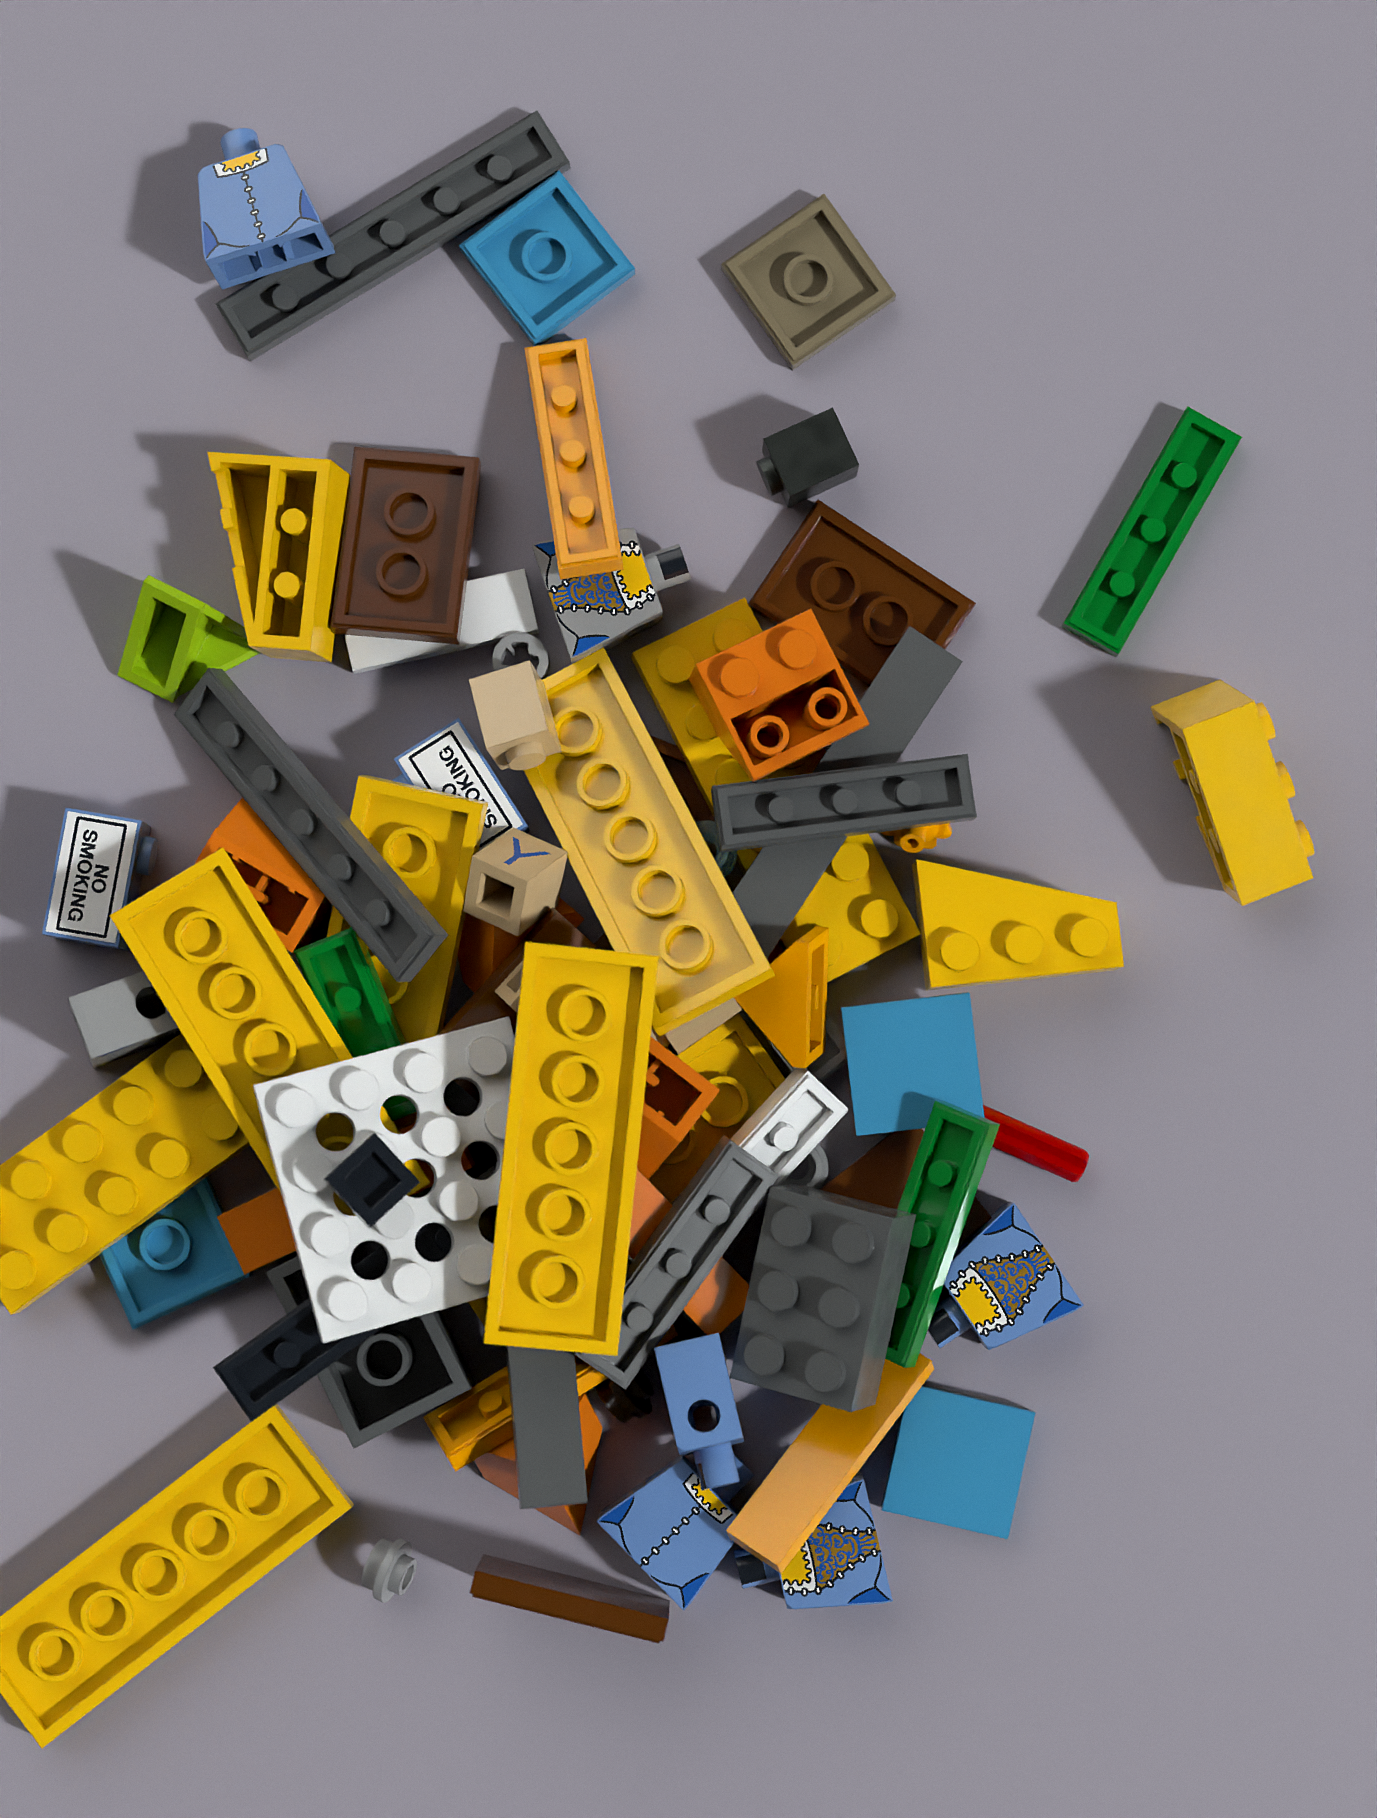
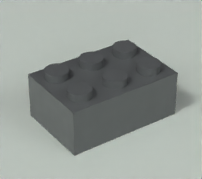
M799 1184L770 1187L730 1378L848 1412L875 1405L916 1214Z
M364 1241L358 1244L351 1254V1266L353 1267L381 1247V1245L374 1241ZM298 1256L266 1272L286 1314L309 1298ZM440 1310L383 1326L317 1374L353 1449L470 1390L476 1384Z

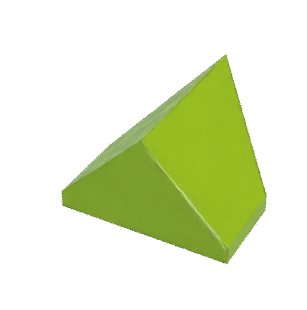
M148 575L141 587L117 676L174 703L178 696L195 687L208 668L223 669L226 672L260 654V652L248 646L244 626L208 604Z

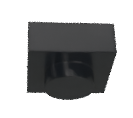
M375 1132L323 1179L367 1228H371L420 1183Z

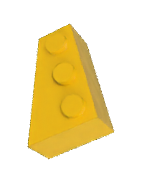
M207 452L211 471L216 475L223 508L220 509L223 529L228 532L235 567L232 568L248 646L270 658L332 662L334 633L331 629V619L351 475L331 459Z
M1219 679L1150 706L1157 725L1164 723L1170 727L1180 759L1172 763L1179 780L1185 778L1188 780L1199 816H1196L1195 819L1224 891L1241 906H1244L1312 879L1313 875L1307 857L1314 855V846L1304 823L1300 819L1294 820L1288 799L1295 797L1294 785L1283 762L1275 763L1268 742L1276 737L1275 728L1265 705L1262 702L1256 704L1253 699Z
M918 859L911 865L918 928L921 933L919 937L926 991L1115 971L1124 967L1117 902Z

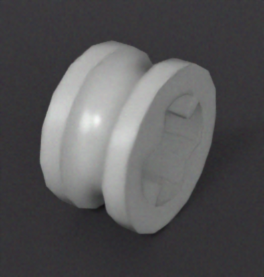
M524 632L512 633L502 638L495 646L492 654V668L494 671L509 667L503 665L505 655L509 652L512 656H515L513 648L525 646L528 647L530 658L539 660L536 671L542 680L547 678L550 669L549 656L543 643L534 635Z

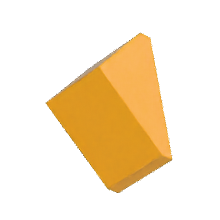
M816 926L770 964L775 974L774 977L734 997L737 1003L792 1067L806 1068L825 1052L829 927Z

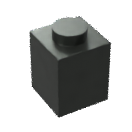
M833 407L763 438L762 453L765 458L756 461L769 494L773 496L781 492L788 508L856 478L859 469L858 460Z

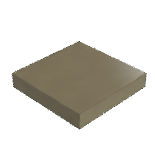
M822 194L721 263L722 272L791 370H794L895 301L896 294L825 194Z

